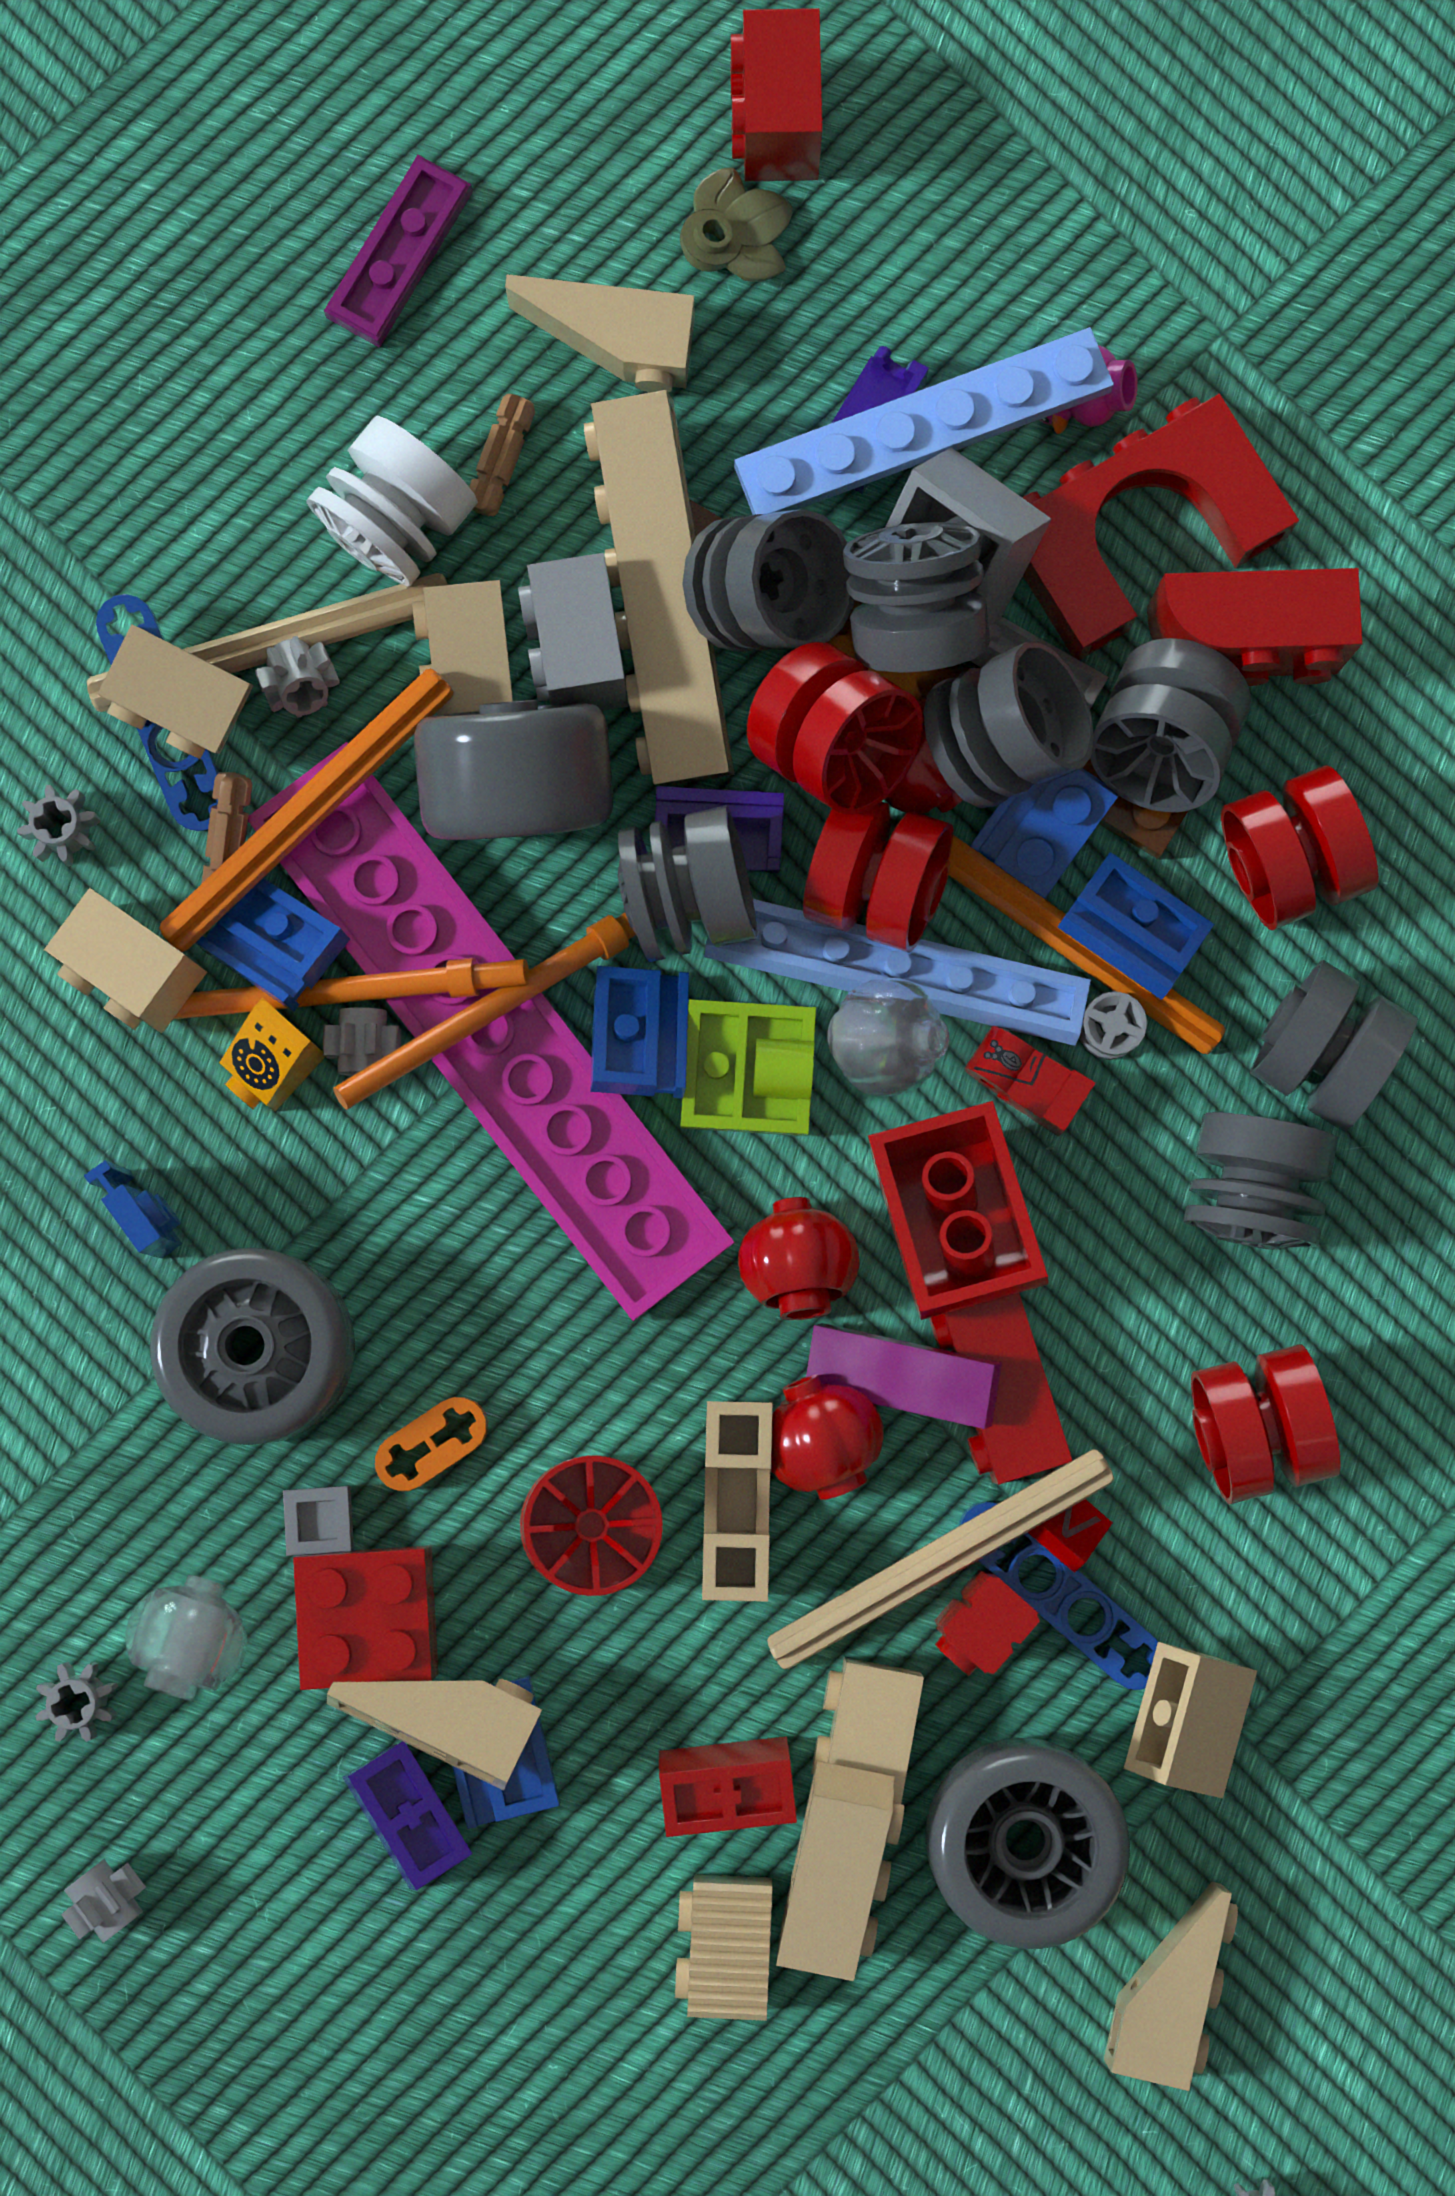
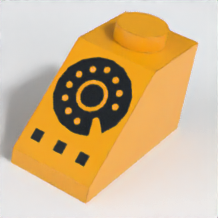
M261 998L251 1010L219 1063L232 1074V1077L225 1085L244 1103L254 1110L262 1101L276 1112L326 1056H323V1051L266 1000Z

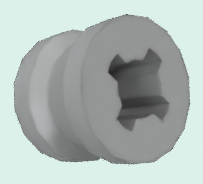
M1117 991L1103 993L1092 1000L1085 1008L1079 1036L1080 1041L1085 1049L1097 1058L1106 1060L1122 1058L1136 1048L1145 1036L1147 1028L1145 1010L1138 1000L1127 993ZM1095 1022L1102 1024V1029L1104 1030L1105 1034L1102 1032L1101 1026Z

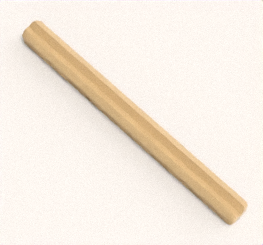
M435 573L415 579L408 587L403 584L395 585L183 650L230 674L267 663L268 654L266 649L268 647L273 648L281 641L292 639L293 636H298L299 640L306 642L310 647L319 642L325 646L414 619L412 602L424 601L423 587L447 585V581L443 574ZM108 672L91 676L87 680V690L92 705L100 712L108 711L112 701L97 694Z
M1097 1449L1086 1452L774 1632L767 1640L772 1656L783 1669H790L1109 1486L1114 1481L1113 1472L1109 1464Z

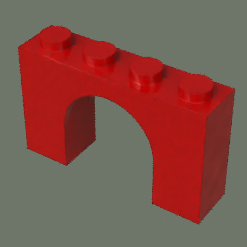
M1220 393L1202 404L1198 397L1182 403L1166 416L1165 419L1168 424L1149 435L1144 428L1129 434L1112 448L1115 455L1094 466L1091 460H1087L1076 465L1059 479L1062 486L1042 498L1038 491L1031 492L1022 497L1051 518L1023 577L1069 652L1079 661L1129 632L1137 618L1136 612L1104 563L1098 550L1095 536L1097 514L1117 495L1135 488L1157 487L1173 491L1186 498L1201 513L1235 569L1288 538L1299 522L1298 517Z

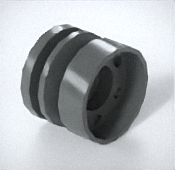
M805 509L774 512L766 515L733 516L713 521L696 536L685 559L682 585L687 611L700 634L716 647L734 652L764 651L771 648L786 650L796 649L812 642L827 643L844 627L854 606V599L847 592L846 584L851 574L844 566L843 550L847 541L841 530L822 514Z
M911 523L878 529L860 535L846 544L843 550L844 566L851 574L846 582L847 592L854 600L863 602V604L854 609L850 617L854 656L857 661L864 664L865 667L877 671L919 672L955 666L976 658L988 649L990 634L987 601L979 593L971 591L981 584L984 577L983 565L977 561L982 551L981 536L974 528L958 523Z
M1040 642L1022 643L990 658L983 667L969 668L961 672L958 677L941 681L926 696L923 711L925 734L934 762L947 784L965 802L980 809L994 807L1007 801L1011 796L1028 792L1033 784L1049 783L1079 770L1091 758L1094 734L1091 713L1083 690L1069 666L1053 649Z
M728 805L686 814L684 821L685 845L674 847L670 833L661 820L652 822L650 825L652 848L650 853L647 852L642 835L636 826L620 829L618 833L620 854L618 880L621 897L629 925L636 933L644 955L649 962L666 959L667 941L665 929L667 928L670 929L671 936L680 955L691 953L693 943L692 923L703 922L707 935L715 947L757 939V921L749 876L737 828Z
M1223 1112L1203 1114L1195 1156L1209 1164L1223 1168L1221 1178H1200L1190 1182L1189 1191L1217 1200L1216 1206H1186L1183 1222L1203 1229L1220 1240L1270 1250L1292 1247H1319L1321 1230L1311 1225L1293 1221L1294 1214L1304 1216H1322L1325 1214L1326 1205L1313 1197L1298 1193L1300 1182L1317 1183L1331 1180L1338 1138L1319 1129L1276 1119Z

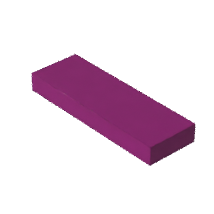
M417 155L324 309L326 318L380 348L472 195V185L422 156Z
M820 1323L814 1325L806 1377L818 1374L821 1384L850 1386L866 1395L873 1404L986 1429L991 1427L993 1422L1002 1362Z

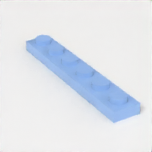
M1089 327L734 460V468L752 514L766 515L774 512L798 510L924 463L951 447L954 450H959L1111 393L1114 384L1092 329Z
M753 899L757 921V939L721 947H715L710 938L708 937L704 954L706 958L1076 1046L1081 1033L1091 981L1090 979L920 939L914 950L908 953L869 940L867 938L866 926L855 923L849 931L844 932L806 919L802 910Z

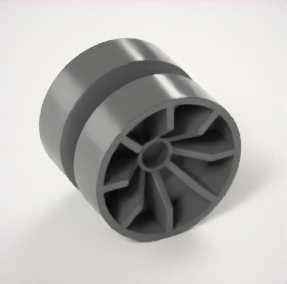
M1165 638L1153 640L1137 647L1127 657L1111 692L1110 700L1106 704L1093 733L1094 742L1090 759L1098 776L1112 791L1122 798L1138 806L1155 811L1183 812L1195 809L1208 802L1220 785L1230 760L1232 749L1239 738L1250 710L1251 694L1244 676L1224 655L1194 641Z
M1322 959L1312 969L1300 987L1294 985L1276 1009L1261 1036V1039L1265 1042L1254 1060L1250 1074L1283 1095L1288 1096L1298 1089L1311 1072L1314 1071L1319 1076L1311 1090L1307 1109L1341 1131L1346 1132L1365 1112L1390 1076L1414 1033L1418 1018L1382 995L1369 1002L1355 1020L1347 1017L1356 1000L1359 981Z

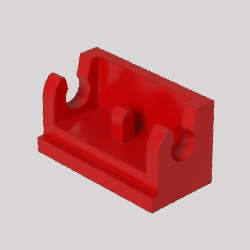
M787 1736L659 1751V1778L666 1837L797 1823Z

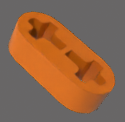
M452 1397L440 1402L388 1437L379 1446L375 1456V1469L379 1479L387 1487L397 1491H411L423 1486L475 1451L484 1442L488 1433V1418L484 1409L476 1401L466 1397ZM454 1408L459 1415L468 1412L474 1415L476 1422L469 1427L470 1434L473 1437L469 1442L464 1444L459 1437H454L438 1446L433 1436L448 1426L449 1422L445 1414L450 1409ZM426 1442L431 1452L415 1463L419 1474L411 1480L405 1473L394 1476L390 1472L388 1466L396 1460L392 1452L396 1445L400 1444L405 1451H409Z

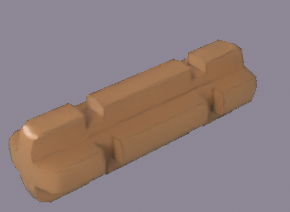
M506 394L502 397L496 413L499 423L492 424L476 467L477 476L479 477L478 479H472L469 486L478 501L472 510L482 515L492 517L498 513L505 495L503 494L502 486H508L525 441L522 432L529 431L535 414L534 404L518 395Z
M221 772L215 777L212 798L218 799V804L211 807L205 856L210 857L211 860L210 863H206L203 867L202 883L245 843L249 813L243 812V808L250 805L253 786L251 779L246 777V775L235 772Z

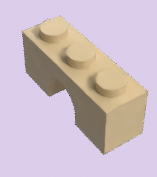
M707 1401L702 1600L768 1602L772 1403Z

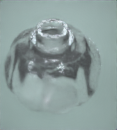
M895 977L869 980L854 987L841 1002L839 1011L832 1017L827 1037L830 1052L838 1067L842 1069L846 1079L866 1095L880 1097L909 1093L924 1085L934 1072L937 1061L946 1053L949 1044L947 1025L941 1020L939 1011L933 1005L927 993L914 982Z
M188 1575L184 1586L177 1585L158 1588L146 1595L135 1606L125 1630V1645L131 1664L134 1667L148 1671L143 1684L144 1687L193 1702L197 1688L215 1691L224 1686L239 1671L246 1654L247 1633L239 1613L227 1603V1600L221 1598L225 1588L224 1585L198 1576Z

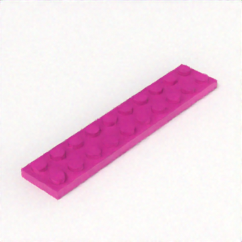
M348 742L344 743L250 814L248 822L255 831L261 828L328 764ZM373 774L280 861L281 865L318 913L341 928L350 938L345 948L366 975L446 967L448 960L476 958L478 964L516 960ZM498 988L481 989L480 995L473 997L451 998L448 992L387 998L385 1000L412 1035L417 1038ZM539 993L432 1058L438 1069L633 1322L735 1243L620 1094L590 1092L592 1057L542 993Z

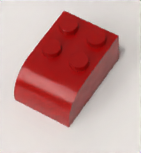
M1359 568L1165 573L1147 605L1150 635L1152 640L1165 638L1185 639L1216 650L1239 669L1248 686L1265 684L1269 681L1268 676H1293L1294 683L1303 685L1325 683L1332 679L1331 674L1339 673L1363 644Z
M993 1101L868 1135L874 1167L921 1320L1048 1285V1274Z

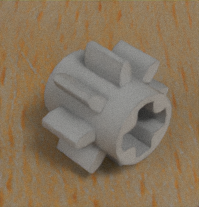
M293 636L292 639L281 641L273 648L268 647L266 649L268 667H261L255 670V675L273 712L284 707L288 712L295 714L299 718L302 715L314 713L322 706L326 707L328 705L327 687L338 685L339 678L323 643L319 642L310 647L306 642L299 640L298 636Z
M46 785L45 798L39 800L36 804L30 801H23V807L30 813L29 824L18 828L17 833L23 839H39V842L34 847L33 856L41 862L47 860L52 851L58 853L61 861L69 867L73 865L74 858L72 853L79 851L82 847L87 850H95L96 846L88 838L89 827L96 826L101 822V819L95 812H79L85 802V796L79 790H73L65 800L60 797L55 788L51 785ZM62 813L71 822L62 826V836L56 838L47 829L56 826V816Z
M377 1008L339 1009V1025L323 1026V1056H326L327 1059H338L337 1073L340 1075L353 1076L401 1047V1029H399V1026H387V1010Z
M65 1662L57 1666V1674L61 1682L58 1684L43 1682L37 1685L36 1690L40 1694L47 1696L46 1709L40 1711L35 1716L36 1720L43 1721L50 1718L58 1726L55 1733L56 1741L60 1742L66 1739L71 1734L72 1729L79 1728L81 1737L88 1742L97 1737V1729L93 1722L95 1719L111 1721L117 1717V1713L106 1705L107 1695L114 1692L118 1688V1684L108 1683L103 1685L95 1677L98 1672L99 1663L92 1662L83 1669L81 1674L75 1675L72 1665L69 1662ZM73 1692L75 1694L86 1692L90 1704L84 1706L81 1711L79 1709L68 1711L64 1699L69 1698Z
M103 1859L64 1890L74 1904L64 1911L61 1916L79 1940L91 1930H94L102 1943H104L143 1912L134 1897L145 1889L146 1886L129 1863H126L114 1872L106 1860Z

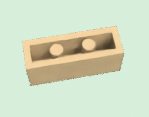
M817 1761L781 1922L776 1966L854 1981L860 1955L872 1956L877 1934L878 1918L869 1916L872 1900L883 1902L885 1900L890 1878L891 1862L882 1860L885 1843L898 1844L904 1815V1805L893 1803L894 1776Z

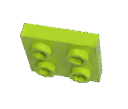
M689 999L686 1089L682 1099L681 1128L808 1136L814 1065L816 1007Z

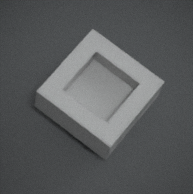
M350 1485L283 1490L286 1556L354 1550Z

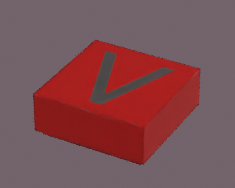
M1084 1499L1030 1530L1028 1533L1075 1573L1086 1563L1113 1522L1089 1501Z

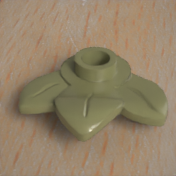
M734 168L719 169L702 180L693 196L694 213L685 220L680 232V245L687 261L693 267L706 272L727 268L741 279L750 282H762L782 274L786 266L780 253L772 243L781 236L790 222L793 210L791 203L781 195L769 190L753 189L745 192L742 180ZM704 233L712 234L720 241H710L705 237Z

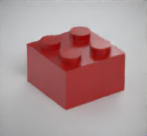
M820 8L743 10V34H731L732 159H744L745 182L818 180L822 142Z
M431 1545L304 1554L293 1557L300 1690L330 1688L333 1682L433 1681L439 1675Z

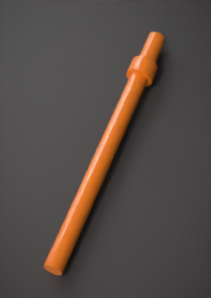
M624 912L616 918L612 915H607L587 927V935L531 968L529 970L528 985L496 989L333 1087L338 1101L348 1110L597 958L601 957L603 960H608L629 947L628 940L636 935L629 925L626 913Z
M476 958L448 960L446 967L319 979L312 989L306 987L296 1001L300 1004L298 1007L448 992L451 998L479 996L481 989L528 985L529 968L526 959L479 964ZM256 986L192 992L173 1020L251 1012L261 998L266 1000L275 1009H286L287 1007Z

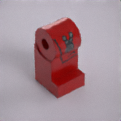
M996 1026L990 1028L964 1068L971 1077L998 1094V1098L1058 1137L1065 1131L1096 1083L1076 1070L1071 1071L1037 1051L1022 1039Z

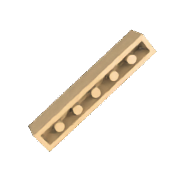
M667 390L591 403L594 422L584 423V434L590 461L600 460L604 485L594 487L595 501L600 523H611L615 548L605 549V562L611 587L621 586L625 611L615 612V621L621 649L632 650L635 674L626 675L625 680L632 713L642 711L646 736L636 738V749L642 775L652 774L653 784L659 787L735 775L714 646L699 633L686 608L682 585L685 559L696 536L674 401Z

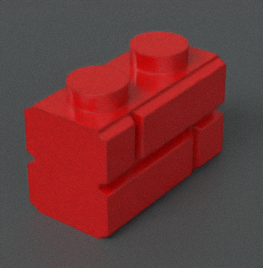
M978 1570L960 1590L963 1598L961 1600L953 1598L935 1619L936 1629L942 1634L935 1645L968 1676L977 1667L984 1673L994 1674L1014 1652L1011 1644L1013 1642L1021 1644L1040 1622L1037 1616L1038 1612L999 1577L988 1570Z

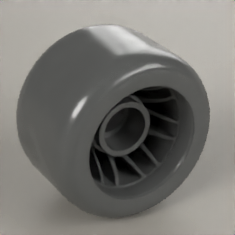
M537 700L489 703L479 705L480 712L434 715L426 717L418 723L414 733V751L420 815L426 831L434 838L444 840H475L553 834L597 827L606 823L611 816L614 796L608 727L602 710L596 705L584 703L538 706Z
M238 1248L214 1254L198 1262L184 1272L169 1288L157 1309L150 1336V1358L156 1383L164 1399L171 1409L190 1427L212 1439L238 1445L267 1444L287 1440L309 1430L333 1409L342 1396L352 1373L355 1358V1335L352 1320L343 1298L334 1285L317 1269L302 1260L274 1250ZM248 1327L257 1329L263 1336L265 1343L262 1356L251 1365L241 1363L233 1351V1342L236 1335Z
M1011 1738L992 1742L974 1750L961 1759L941 1781L934 1794L927 1815L925 1829L927 1858L941 1894L952 1911L968 1927L996 1943L1013 1948L1043 1949L1072 1941L1088 1932L1102 1920L1114 1905L1124 1885L1129 1866L1130 1839L1122 1807L1107 1782L1085 1760L1067 1748L1055 1743L1034 1738ZM1023 1820L1036 1823L1039 1826L1040 1837L1032 1850L1025 1853H1016L1007 1848L1006 1835L1013 1824Z

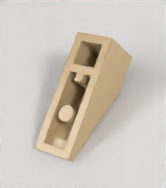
M507 274L505 288L509 308L623 381L635 383V387L642 391L656 392L667 390L670 392L672 387L686 388L695 318L694 295Z
M499 1679L496 1686L483 1680L333 1682L327 1693L328 1705L503 1791L542 1709L531 1704L534 1698L532 1693L504 1679Z

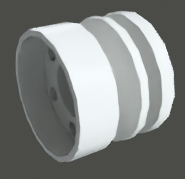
M375 416L348 449L351 458L363 472L364 476L360 479L349 472L334 467L327 474L326 478L340 497L318 487L306 502L311 511L327 527L331 537L343 549L368 568L380 571L394 581L408 587L420 575V571L407 553L424 562L431 561L437 554L429 539L420 530L421 526L424 524L435 531L449 536L454 533L478 501L465 481L424 443L392 421Z

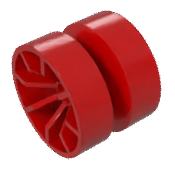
M826 642L807 643L784 656L770 670L759 686L751 704L747 721L749 747L759 761L788 780L798 783L802 789L833 810L849 815L861 813L876 806L899 785L915 759L923 731L921 707L912 694L880 674L869 671L864 664Z
M1324 765L1285 781L1282 788L1283 806L1269 791L1261 790L1226 804L1221 809L1224 840L1236 881L1257 917L1270 930L1278 929L1313 915L1316 910L1315 889L1326 902L1336 906L1371 892L1378 886L1377 859L1367 825L1350 789L1331 766Z
M881 801L868 810L850 815L842 814L832 809L819 837L810 865L803 899L804 917L808 920L847 932L858 921L868 904L866 915L867 938L908 953L912 952L920 941L928 922L934 917L947 884L950 870L949 858L953 842V825L909 811L898 823L889 839L891 815L888 803Z
M1302 1344L1257 1356L1255 1366L1257 1393L1254 1392L1250 1380L1236 1361L1192 1372L1191 1392L1194 1405L1192 1418L1196 1438L1206 1467L1210 1472L1212 1471L1219 1491L1229 1505L1273 1493L1275 1479L1273 1455H1275L1283 1474L1294 1487L1339 1476L1341 1469L1340 1450L1333 1415L1315 1363Z
M581 1456L553 1466L533 1484L521 1510L520 1535L523 1548L531 1564L549 1582L561 1589L579 1595H607L622 1590L634 1583L652 1564L662 1539V1512L657 1496L650 1484L633 1467L606 1456Z

